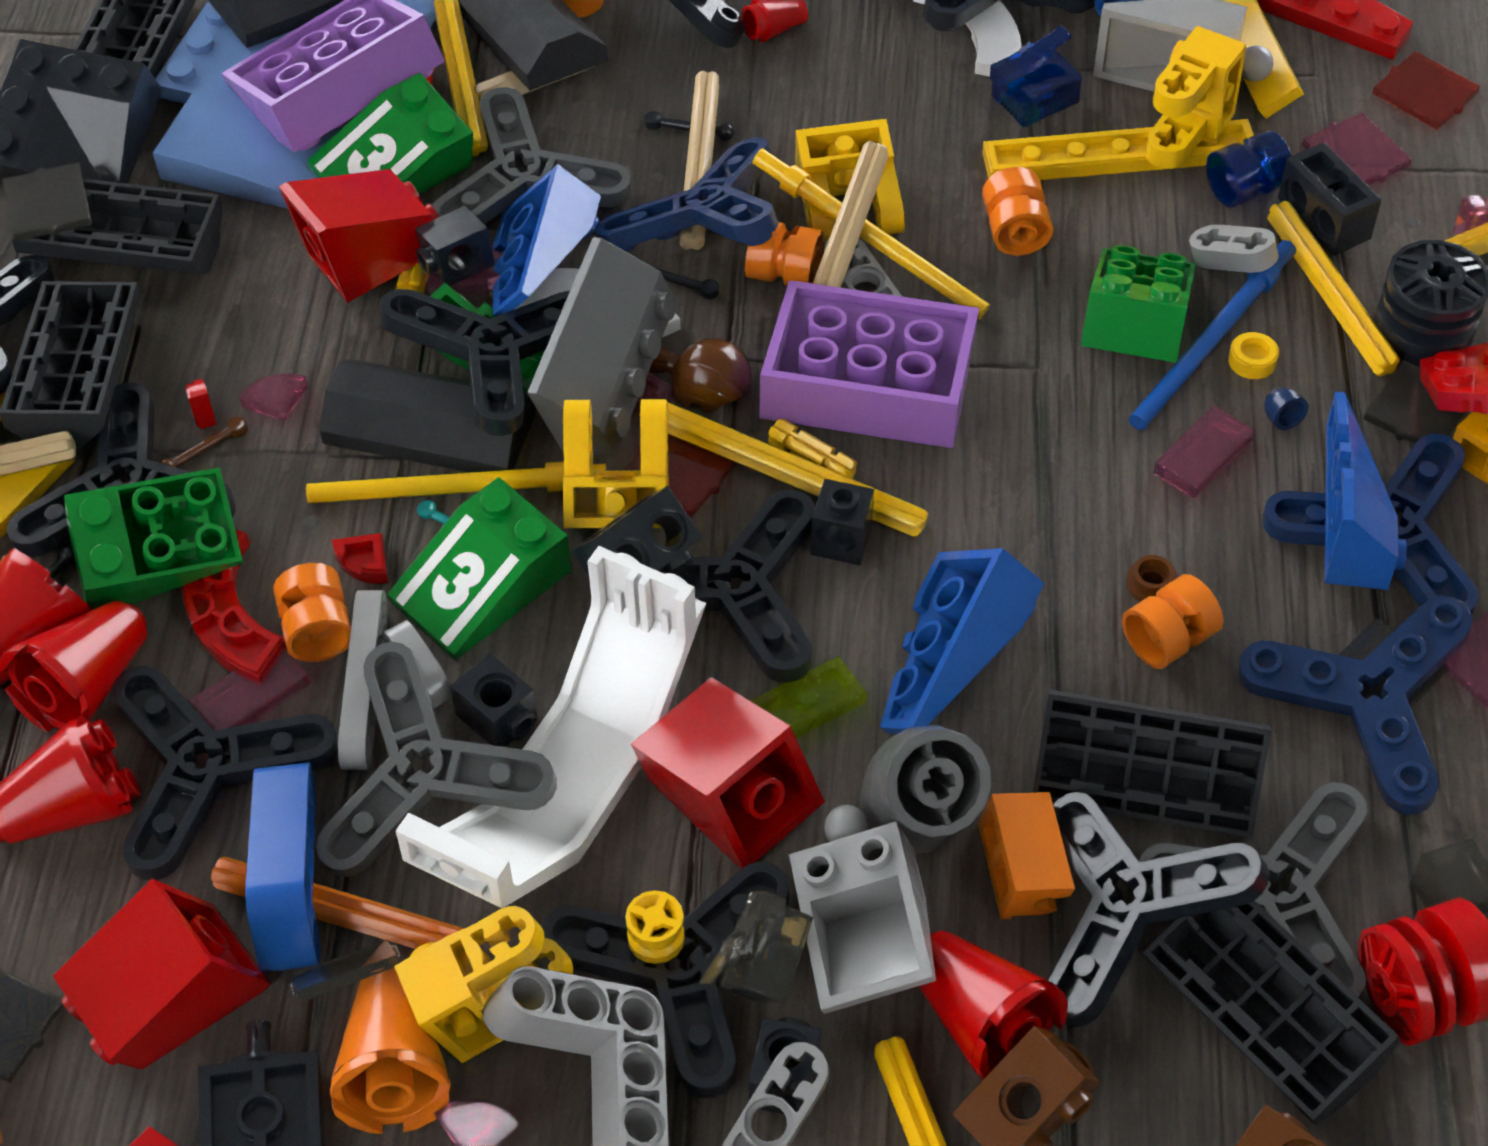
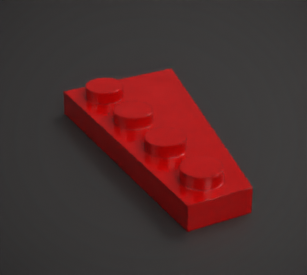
M1257 0L1263 12L1394 60L1409 38L1414 23L1377 0Z

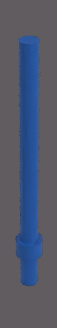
M1283 240L1278 244L1279 258L1272 267L1261 272L1247 273L1246 283L1130 415L1129 422L1134 428L1144 430L1258 296L1261 293L1269 292L1281 278L1282 268L1296 253V248L1290 241Z

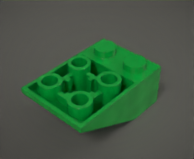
M1115 245L1112 249L1103 248L1090 289L1080 346L1177 363L1196 263L1187 262L1184 256L1175 253H1161L1158 257L1140 254L1139 249L1127 245Z
M220 467L64 495L66 520L83 598L91 610L115 600L128 604L138 603L242 564L243 560Z

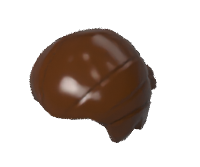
M719 338L704 339L696 342L681 355L674 352L671 353L661 346L660 353L657 358L653 359L649 370L650 373L667 372L672 374V391L677 401L683 407H689L691 403L697 404L707 413H711L720 406L740 400L748 393L751 386V366L748 358L735 344Z

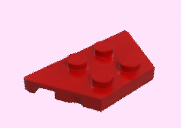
M1488 342L1454 351L1439 352L1434 356L1420 359V379L1438 410L1454 412L1471 411L1488 414Z

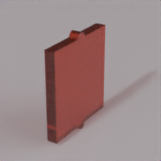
M1414 51L1399 66H1391L1389 74L1374 87L1372 94L1438 130L1454 114L1462 113L1464 105L1479 92L1480 86L1423 54Z
M668 434L669 488L688 516L692 518L711 494L719 493L720 483L737 463ZM640 445L638 446V454L624 470H641Z

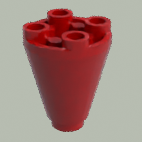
M77 716L70 720L0 782V843L6 841L13 844L120 819L131 813L133 809L132 801L142 795L141 788L136 777L128 767L121 769L112 752V749L117 747L115 737L103 719L91 723L87 718Z

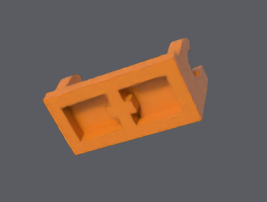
M1050 792L991 794L977 824L1000 920L1011 919L1012 916L1044 915L1056 912L1055 899L1070 897L1075 887Z

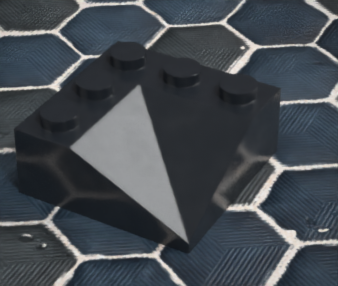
M19 39L0 90V184L34 191L42 174L128 184L162 88L146 65L140 62Z

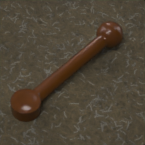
M239 416L232 417L227 421V427L175 458L161 459L158 463L177 468L230 436L241 437L247 432L246 420Z

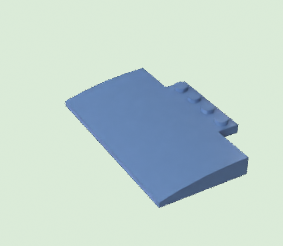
M396 0L422 13L432 34L438 26L433 5L434 0ZM210 2L206 3L155 79L162 88L159 98L184 104L153 151L160 179L288 209L278 186L290 181L318 178L308 166V159L343 127H336L321 136V141L316 146L308 150H298L294 153L273 137L221 75L224 71L293 30L246 48Z

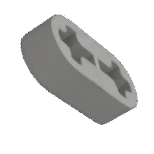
M1208 225L1196 230L1189 239L1194 263L1198 267L1205 269L1247 273L1261 272L1272 267L1279 258L1274 233L1269 229L1231 225Z
M408 620L382 633L384 643H402L411 649L421 667L433 708L452 699L450 683L446 674Z

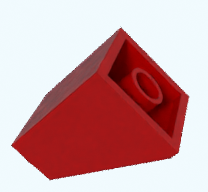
M391 169L290 181L278 186L308 256L347 303L419 263L415 250L420 248L415 228L439 218L438 213L430 203L425 206L422 204L421 198L410 181L403 183Z
M712 677L631 743L649 781L740 869L758 861L825 803L791 726Z
M151 879L53 975V978L65 994L62 998L64 1007L74 1018L83 1022L92 1034L93 1038L90 1040V1045L95 1053L110 1065L119 1063L140 1070L148 1067L261 994L272 984L266 975L261 973L256 961L213 903L155 879Z

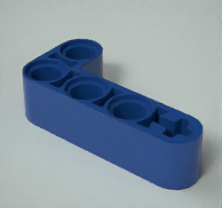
M310 762L255 768L253 772L245 896L248 922L261 973L320 965L319 929L313 904L316 791L313 769Z

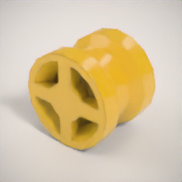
M656 890L644 892L635 897L628 905L625 915L630 950L635 957L653 964L664 963L676 957L683 948L685 940L684 916L680 903L672 895ZM664 928L665 932L653 936L655 930Z

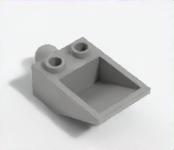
M1143 0L1104 3L1093 77L1154 92L1156 79L1169 64L1172 51L1179 40L1185 41L1194 28L1200 26L1241 41L1247 7L1221 0ZM1254 45L1247 47L1241 76L1252 82L1265 79L1273 69L1274 62L1271 53L1262 46Z
M853 805L835 807L829 812L824 823V832L829 842L789 854L801 916L804 920L803 926L820 1009L824 1014L936 981L926 897L913 846L897 821L869 830L868 819L862 810Z

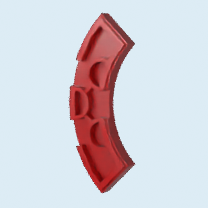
M235 529L243 558L250 545L249 538L246 532ZM240 564L184 585L182 596L186 612L195 635L204 649L229 672L262 688L287 651L284 637L261 626L240 605L236 587Z

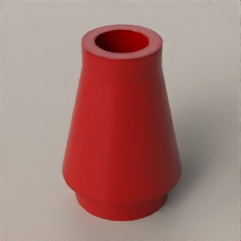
M752 0L750 5L742 9L741 20L745 26L744 32L751 40L758 39L760 42H766L797 25L806 23L808 20L807 5L804 0Z

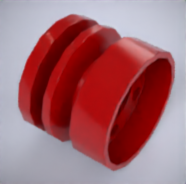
M1458 897L1417 911L1414 920L1407 916H1402L1388 921V924L1382 923L1362 930L1358 940V961L1366 976L1365 988L1379 1018L1399 1036L1401 1043L1406 1046L1416 1045L1430 1040L1431 1036L1436 1037L1450 1033L1455 1023L1464 1027L1488 1019V920L1472 902Z

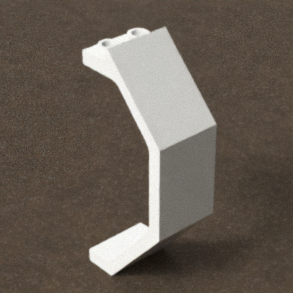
M601 546L597 547L588 560L591 606L563 686L555 703L522 749L540 753L550 761L557 777V789L553 798L545 806L535 810H519L481 804L441 827H437L408 813L396 829L403 861L500 908L506 907L580 862L642 767L631 743L667 714L706 603L695 598V587L687 584L681 577L671 573L664 574L640 564L634 557L628 554H617Z

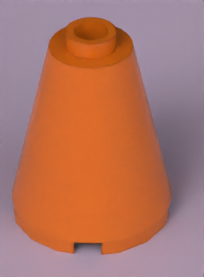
M383 965L367 972L359 982L330 1081L329 1093L332 1100V1109L335 1116L349 1127L367 1133L383 1134V1125L403 1123V1132L417 1130L435 1121L448 1107L451 1087L450 1077L438 1042L418 1025L394 965Z

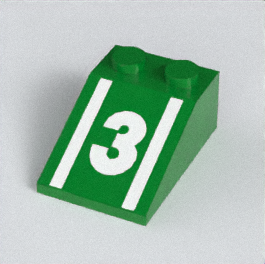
M419 72L381 92L308 159V166L318 178L391 169L403 183L410 181L418 194H421L472 166L473 132Z
M498 477L457 508L387 593L388 601L456 661L571 572L568 535Z

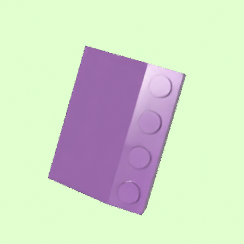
M344 0L224 71L221 75L273 137L295 153L298 150H308L316 146L321 141V136L336 127H344L381 92L419 72L426 79L432 74L433 68L445 62L422 13L396 0Z
M789 280L760 374L759 419L772 421L785 419L792 424L954 448L979 308Z

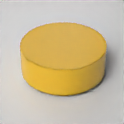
M1257 332L1243 333L1232 341L1228 362L1231 369L1241 377L1247 379L1266 378L1276 368L1279 348L1276 342L1265 334Z

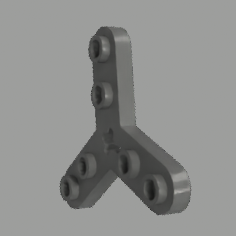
M507 87L495 88L485 93L480 100L481 116L494 160L439 197L432 206L439 217L466 206L483 224H486L502 213L559 164L601 196L599 207L610 208L623 204L631 196V175L627 168L614 162L540 150L522 95L515 89ZM516 161H522L526 172H519L516 168Z
M382 643L373 648L367 655L363 669L389 758L323 827L317 838L316 849L318 857L330 872L338 876H354L367 869L397 837L396 829L406 815L410 813L416 816L432 797L519 810H535L545 806L553 798L557 789V777L550 761L540 753L443 738L421 667L413 652L402 643ZM432 755L430 758V762L434 767L432 771L428 774L418 771L411 776L415 771L411 761L416 756L425 760ZM408 782L410 786L405 789L403 786Z
M1331 782L1322 785L1312 794L1267 854L1260 855L1267 864L1270 875L1266 889L1255 901L1361 999L1366 985L1364 970L1316 889L1360 832L1367 814V803L1363 795L1353 786L1345 783ZM1170 843L1155 844L1148 847L1141 854L1139 861L1143 862L1206 848ZM1289 871L1294 872L1287 892L1282 891L1278 896L1269 892L1271 883L1276 884Z

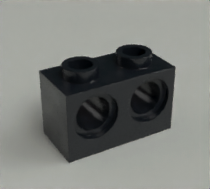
M1325 142L1288 157L1286 160L1278 199L1281 202L1287 201L1291 203L1311 233L1333 256L1372 238L1382 199Z
M666 486L647 495L575 547L571 552L588 577V560L598 546L612 552L618 551L634 557L640 564L657 571L664 568L669 573L693 556L688 548L702 539L703 536L669 486ZM654 523L659 524L665 531L666 543L664 546L659 544L653 536Z

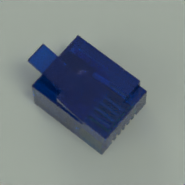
M1062 25L1035 44L1029 41L1019 51L990 66V79L993 81L991 96L998 103L1000 102V105H1003V108L1010 112V115H1013V118H1016V121L1023 128L1079 103L1082 75L1055 50L1072 38V35Z

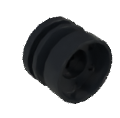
M1420 240L1405 245L1392 256L1373 321L1399 356V363L1420 369V359L1434 356L1439 352L1454 351L1472 345L1488 297V268L1478 255L1461 245L1444 240Z

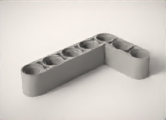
M520 967L514 970L484 1003L483 1018L489 1031L496 1037L510 1042L591 1056L593 1146H669L664 1014L657 998L642 988L536 967Z

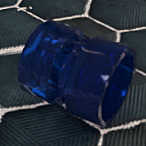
M1267 130L1245 138L1243 145L1233 143L1212 151L1207 157L1206 173L1210 188L1221 204L1228 208L1236 207L1256 199L1259 194H1268L1280 189L1286 160L1288 157H1291V152L1286 142L1278 133Z

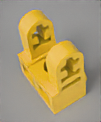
M1196 26L1185 41L1179 40L1176 43L1169 64L1155 82L1153 106L1163 115L1148 134L1146 158L1152 165L1162 169H1173L1181 166L1204 136L1215 140L1225 128L1236 110L1246 43L1200 26ZM1171 138L1176 140L1175 144L1171 143Z
M886 119L796 130L795 165L810 174V181L832 196L846 194L863 145L866 142L872 141L885 145L889 157L872 200L877 227L889 235L904 233V210ZM802 198L808 228L822 230L824 232V243H826L830 238L835 220Z
M641 399V470H593L591 400H564V528H603L647 495L669 486L667 399ZM657 523L653 524V528H662Z
M518 906L504 907L438 942L423 944L415 949L408 959L394 966L418 1025L461 1063L503 1041V1039L496 1037L489 1031L484 1022L482 1011L485 1001L514 970L520 967L539 968L538 961L547 957L550 961L548 964L549 970L573 975V964L568 954L555 941L545 938L541 925L527 910ZM517 926L521 930L518 934L520 943L511 948L507 944L510 940L508 931ZM484 942L491 946L489 950L495 956V959L492 961L488 953L481 947Z

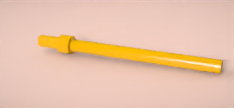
M764 148L757 152L752 164L780 182V189L793 198L802 197L836 221L842 205L841 201L810 181L811 175L797 165L788 166ZM867 219L865 220L859 236L861 239L955 304L979 308V320L985 315L990 307L988 302Z
M564 461L546 462L544 468L306 484V497L308 503L470 493L479 492L498 477L514 490L547 487L548 492L563 491ZM606 463L593 464V470H607Z

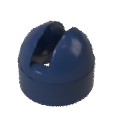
M1285 387L1273 389L1266 396L1264 410L1268 419L1279 430H1289L1300 424L1306 417L1309 409L1308 402L1299 392Z

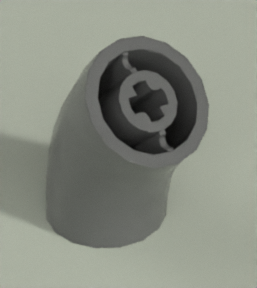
M938 725L909 727L886 740L870 760L860 793L859 809L863 811L868 819L869 830L897 821L913 846L915 854L930 853L947 844L956 832L969 826L984 809L991 790L990 766L982 749L967 735Z

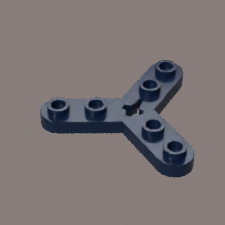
M763 137L749 138L731 146L690 190L643 204L603 219L594 229L597 238H603L620 249L629 252L638 243L654 238L658 240L670 239L678 235L682 229L700 225L736 242L746 243L748 246H757L767 242L773 236L772 232L778 227V219L773 205L747 194V189L765 173L752 164V161L761 148L771 153L767 139Z
M1429 434L1416 442L1385 486L1396 514L1398 512L1403 513L1400 525H1398V538L1406 539L1407 543L1403 570H1394V573L1419 606L1432 597L1450 596L1462 601L1469 608L1472 615L1478 602V591L1471 579L1426 523L1458 478L1465 459V453L1460 443L1452 437L1443 434ZM1280 491L1272 495L1266 501L1262 524L1264 530L1270 537L1280 542L1325 546V493Z
M1443 595L1432 597L1411 614L1364 660L1275 641L1261 640L1251 643L1243 650L1239 659V679L1243 687L1250 693L1260 697L1351 716L1381 796L1386 804L1399 813L1406 815L1419 814L1427 810L1434 803L1439 781L1436 769L1407 699L1465 644L1469 638L1472 626V615L1469 608L1462 601L1454 597ZM1385 673L1390 676L1383 686L1381 695L1383 699L1375 695L1369 699L1362 697L1364 688L1362 684L1372 688L1384 680Z

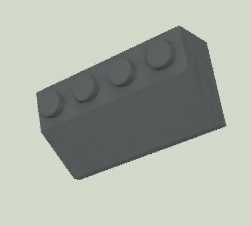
M593 237L527 393L562 452H564V400H591L593 455L615 457L622 438L629 432L630 418L636 402L645 391L646 377L653 359L657 358L660 353L661 339L668 321L672 320L675 315L676 299L673 292L670 291L661 271L603 238Z

